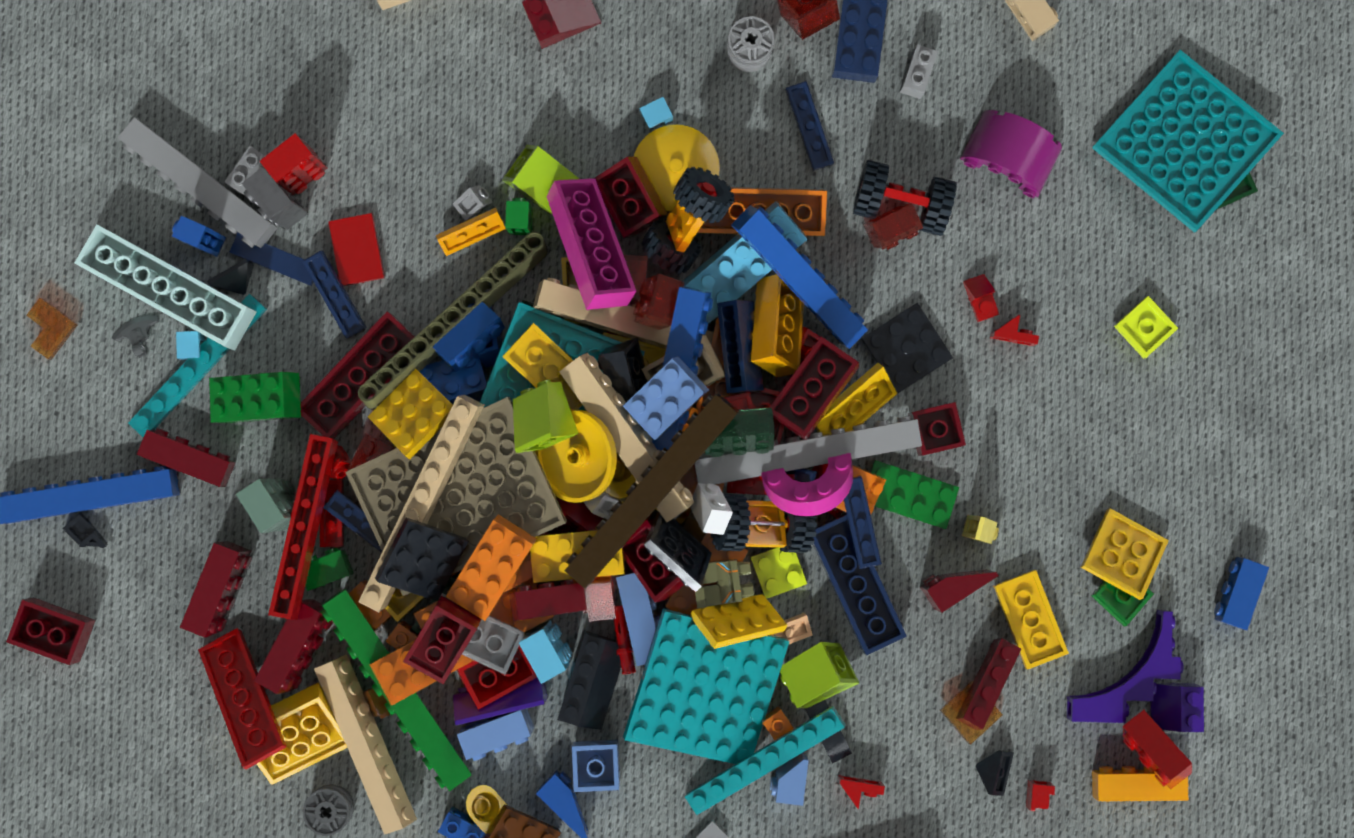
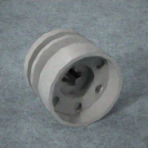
M755 16L743 17L736 21L730 29L727 41V55L732 65L745 72H754L765 67L771 58L775 41L772 28L762 18ZM751 38L755 43L751 45L750 42H747V39Z

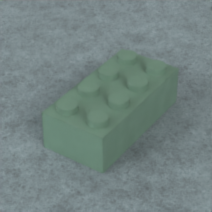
M258 479L236 494L260 533L288 529L295 496L292 493L295 490L288 480Z

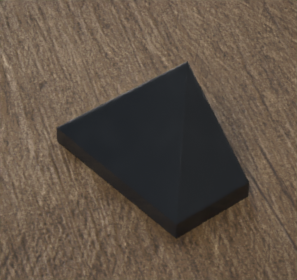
M244 259L207 282L215 288L245 295L254 265L251 261Z
M998 750L976 764V769L988 794L1004 796L1014 752Z

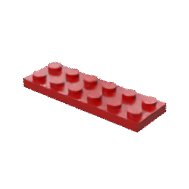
M236 628L198 649L242 768L247 770L286 748L287 745L265 689L254 681L258 671L242 631Z

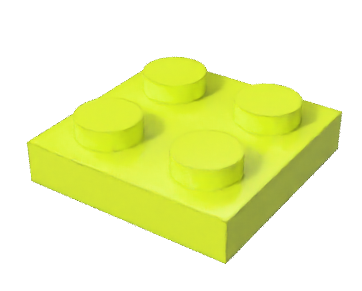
M1149 296L1145 297L1114 325L1117 331L1143 359L1147 358L1178 329Z
M776 547L750 557L766 599L807 584L796 552H784L780 550V547Z

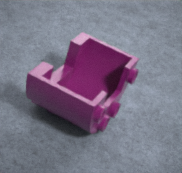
M997 110L984 111L960 159L964 161V165L973 169L976 167L980 168L984 164L988 166V170L996 174L1002 173L1008 176L1011 182L1020 184L1018 188L1023 190L1022 193L1030 198H1038L1062 151L1061 143L1059 141L1055 143L1052 140L1054 135L1028 119L1005 112L1003 115H997Z

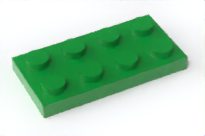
M874 460L871 473L886 480L874 507L947 529L959 487Z

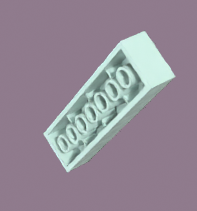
M97 224L74 262L78 266L234 351L256 314V311Z

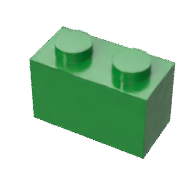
M512 198V201H506L505 228L510 235H528L532 233L533 209L530 203L526 202L525 198Z
M335 547L325 551L326 556L317 558L316 555L312 556L305 585L307 591L354 574L345 549L338 551V548Z

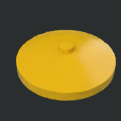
M667 125L655 129L640 142L633 156L639 159L661 202L669 213L673 211L678 201L674 197L676 195L673 193L674 188L687 168L695 167L697 169L701 167L704 171L709 170L712 175L717 174L719 176V158L713 144L700 131L685 125Z
M571 410L579 434L546 449L535 451L555 496L564 501L574 503L589 501L601 495L610 485L617 464L616 447L609 429L598 417L583 410Z

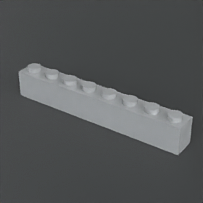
M135 117L119 135L118 139L124 142L122 146L133 155L135 152L141 156L139 160L149 168L152 165L158 169L156 173L166 181L169 178L174 181V188L183 194L188 192L192 195L190 199L199 207L204 205L210 209L207 212L217 221L220 218L226 222L225 227L234 234L237 232L242 234L244 237L241 240L253 248L256 245L262 248L277 230V227L270 221L266 220L261 214Z

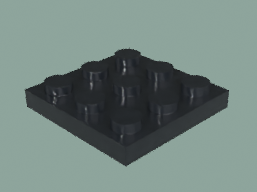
M918 302L861 338L876 363L884 367L897 394L953 359V356Z
M658 511L644 546L651 555L660 559L669 571L674 572L685 586L692 588L696 592L703 585L712 552L677 520L673 518L666 522Z
M406 517L375 579L378 583L438 601L469 541L465 537Z

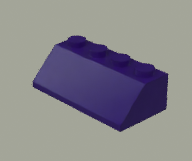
M537 677L479 710L465 686L459 687L458 692L453 695L455 725L543 705L548 699L545 682L541 684Z

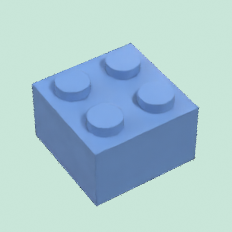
M618 740L573 742L574 792L619 790Z

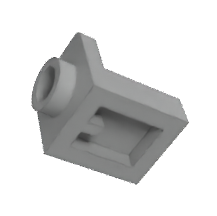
M478 185L467 189L453 205L464 220L467 221L472 219L483 207L489 206L492 200L489 198L487 190Z

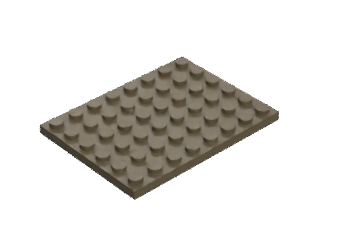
M510 396L482 409L427 525L465 537L469 541L453 573L464 568L493 519L498 514L533 537L567 522L535 451L516 453L513 403ZM441 429L410 460L396 448L346 471V475L382 552ZM400 589L403 596L410 593Z

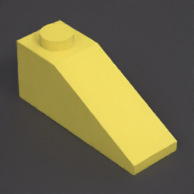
M967 515L962 536L992 544V541H995L998 536L999 528L996 527L997 522L981 516Z

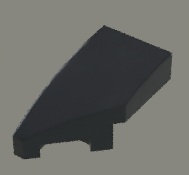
M82 512L62 528L79 547L93 546L105 548L108 545Z

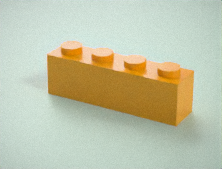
M1100 766L1099 770H1092V797L1097 801H1189L1188 777L1170 790L1167 785L1163 787L1154 777L1156 774L1151 767L1147 769L1144 766V770H1135L1133 766H1122L1121 770H1113V767Z

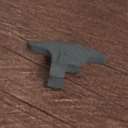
M146 315L134 318L122 325L114 333L112 339L119 341L128 338L132 344V351L135 356L141 358L148 355L143 342L150 338L148 334L149 328L159 322V316Z

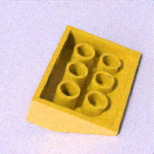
M319 682L271 705L287 747L257 763V765L271 785L347 748Z

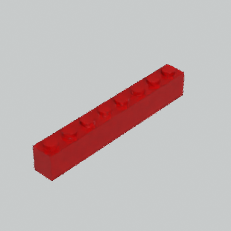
M313 434L309 436L268 613L270 616L298 620L338 441L333 438Z

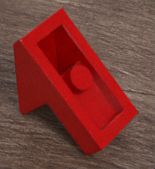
M984 274L963 281L977 323L1000 315L993 297L995 289Z
M1020 314L990 334L991 339L1028 346L1038 345L1039 336L1033 335L1031 330L1020 329L1017 332Z
M838 775L840 785L857 809H859L861 792H864V795L868 797H877V794L884 795L885 786L882 782Z

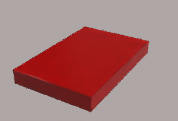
M369 213L328 221L338 276L342 285L348 286L385 279L373 214Z

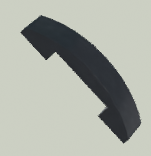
M823 700L804 709L811 719L828 709L829 706L826 700ZM841 730L821 741L832 764L852 754Z

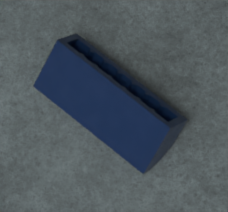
M732 300L717 303L727 393L763 391L762 368L751 362L754 301Z

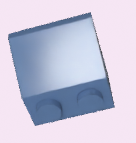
M805 752L783 764L775 771V777H771L770 790L771 795H774L776 803L803 806L809 761Z

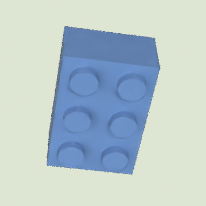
M677 356L672 358L623 407L656 440L700 400L709 389Z
M526 708L485 718L466 725L457 733V737L465 759L473 758V761L484 758L489 751L494 750L497 753L507 749V745L515 742L518 745L528 741V737L531 736L534 730V725Z

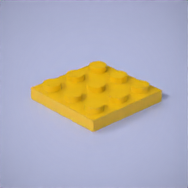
M415 369L368 418L410 460L443 427L453 404Z
M1110 508L1106 510L1081 568L1140 600L1145 596L1169 540Z

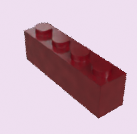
M156 428L155 431L146 430L137 455L215 486H227L236 463L229 460L231 456L221 452H217V455L209 452V447L197 444L195 447L188 444L190 440L180 436L172 438L168 436V431Z
M1003 638L993 640L958 712L957 720L975 730L984 729L1019 656L1021 648Z

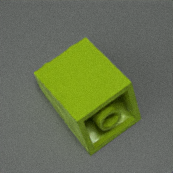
M526 145L502 181L546 212L552 214L547 195L553 182L557 180H576L579 178L539 146Z
M550 379L544 380L537 384V388L525 389L520 392L521 396L513 399L514 445L516 453L543 450L579 434L561 382H551Z
M820 642L783 664L780 670V678L790 692V699L797 708L811 707L859 684L840 643Z

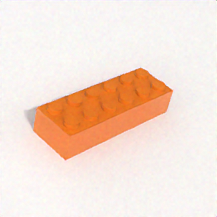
M731 187V192L734 193V202L720 222L715 221L714 223H710L707 219L697 232L738 234L731 224L750 205L757 209L761 207L766 210L777 201L806 236H825L827 191L823 189Z

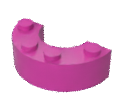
M851 453L829 457L826 472L819 479L811 482H799L791 479L786 474L784 468L762 472L761 476L765 492L778 508L793 515L814 516L828 512L838 506L851 489L853 483Z

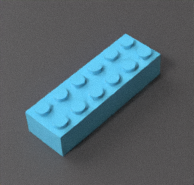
M777 201L765 210L770 216L768 220L772 224L776 223L784 231L782 236L786 240L788 238L791 239L798 247L807 240L803 231ZM738 233L676 286L675 295H678L679 287H690L711 292L710 298L713 299L711 311L707 312L706 321L709 324L718 316L717 303L737 300L772 269Z

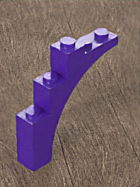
M1157 610L1155 628L1150 643L1142 658L1129 673L1116 683L1102 690L1085 695L1067 696V719L1072 722L1126 723V717L1129 716V705L1126 701H1153V695H1156L1157 691L1154 679H1181V674L1184 670L1183 661L1180 656L1172 654V651L1175 649V640L1172 638V629L1175 628V617L1172 611Z

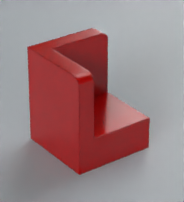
M1028 780L1026 807L1030 811H1035V808L1048 809L1050 795H1055V786L1051 782Z

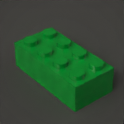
M272 372L209 378L211 423L301 418L299 373Z

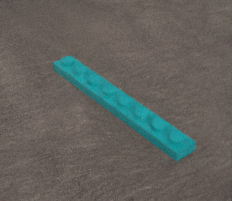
M248 294L241 302L243 305L256 311L246 332L267 310L251 294ZM207 338L200 345V358H188L128 424L143 438L146 430H155L230 349Z
M831 706L691 790L684 797L695 814L698 815L842 730L846 724L834 706Z

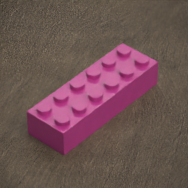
M596 179L554 181L547 195V200L586 310L628 306L636 293V288Z

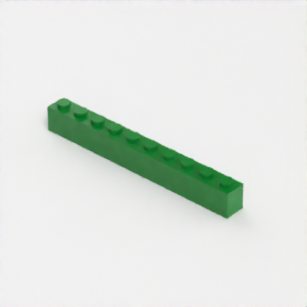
M346 589L341 590L323 602L321 605L324 609L320 612L327 622L333 621L337 627L333 631L339 640H346L349 645L346 650L352 659H359L362 664L359 669L365 678L369 676L375 683L372 685V688L378 697L381 695L385 697L387 702L384 705L391 716L396 713L400 719L397 724L404 734L409 732L413 738L409 742L415 751H422L425 756L422 761L428 770L432 768L435 770L437 776L434 778L441 789L446 786L450 792L469 778L472 774L416 693L394 705H390L369 665L389 654V652Z

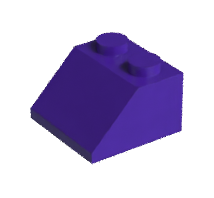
M1156 683L1157 691L1156 695H1153V701H1150L1151 718L1162 730L1204 732V687L1195 683Z

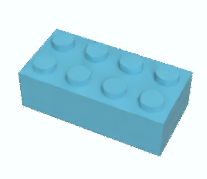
M551 620L528 632L519 642L541 684L565 671L572 660L571 655L573 654L567 642L563 644L560 638L562 632L557 623L552 624Z

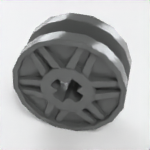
M323 785L310 794L304 803L303 818L307 827L315 834L322 836L338 833L352 819L354 812L353 799L347 790L338 785ZM328 807H330L332 810L329 813L325 811V809Z

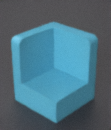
M664 97L639 108L640 114L644 117L649 128L662 122L665 125L673 122V115Z
M198 331L176 332L177 359L200 358V342L205 341V335Z

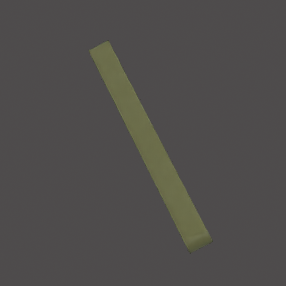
M532 232L525 236L361 385L358 390V396L367 408L375 410L415 369L420 372L438 355L433 346L481 302L490 308L545 258L548 248L542 235ZM422 348H425V350H424L423 352L418 353L419 350H421ZM409 363L405 368H402L404 364ZM392 378L390 382L385 384L386 380ZM375 393L371 399H368L371 394Z

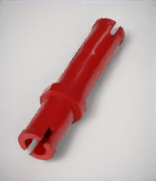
M623 605L612 607L618 650L616 651L617 655L620 656L622 675L636 673L633 648Z

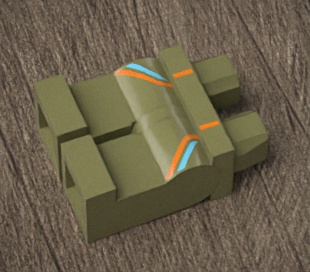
M737 559L709 562L703 584L716 582V584L703 585L695 592L697 609L741 602L742 598L753 596V583L740 584L739 579L741 575L751 574L750 562H737Z

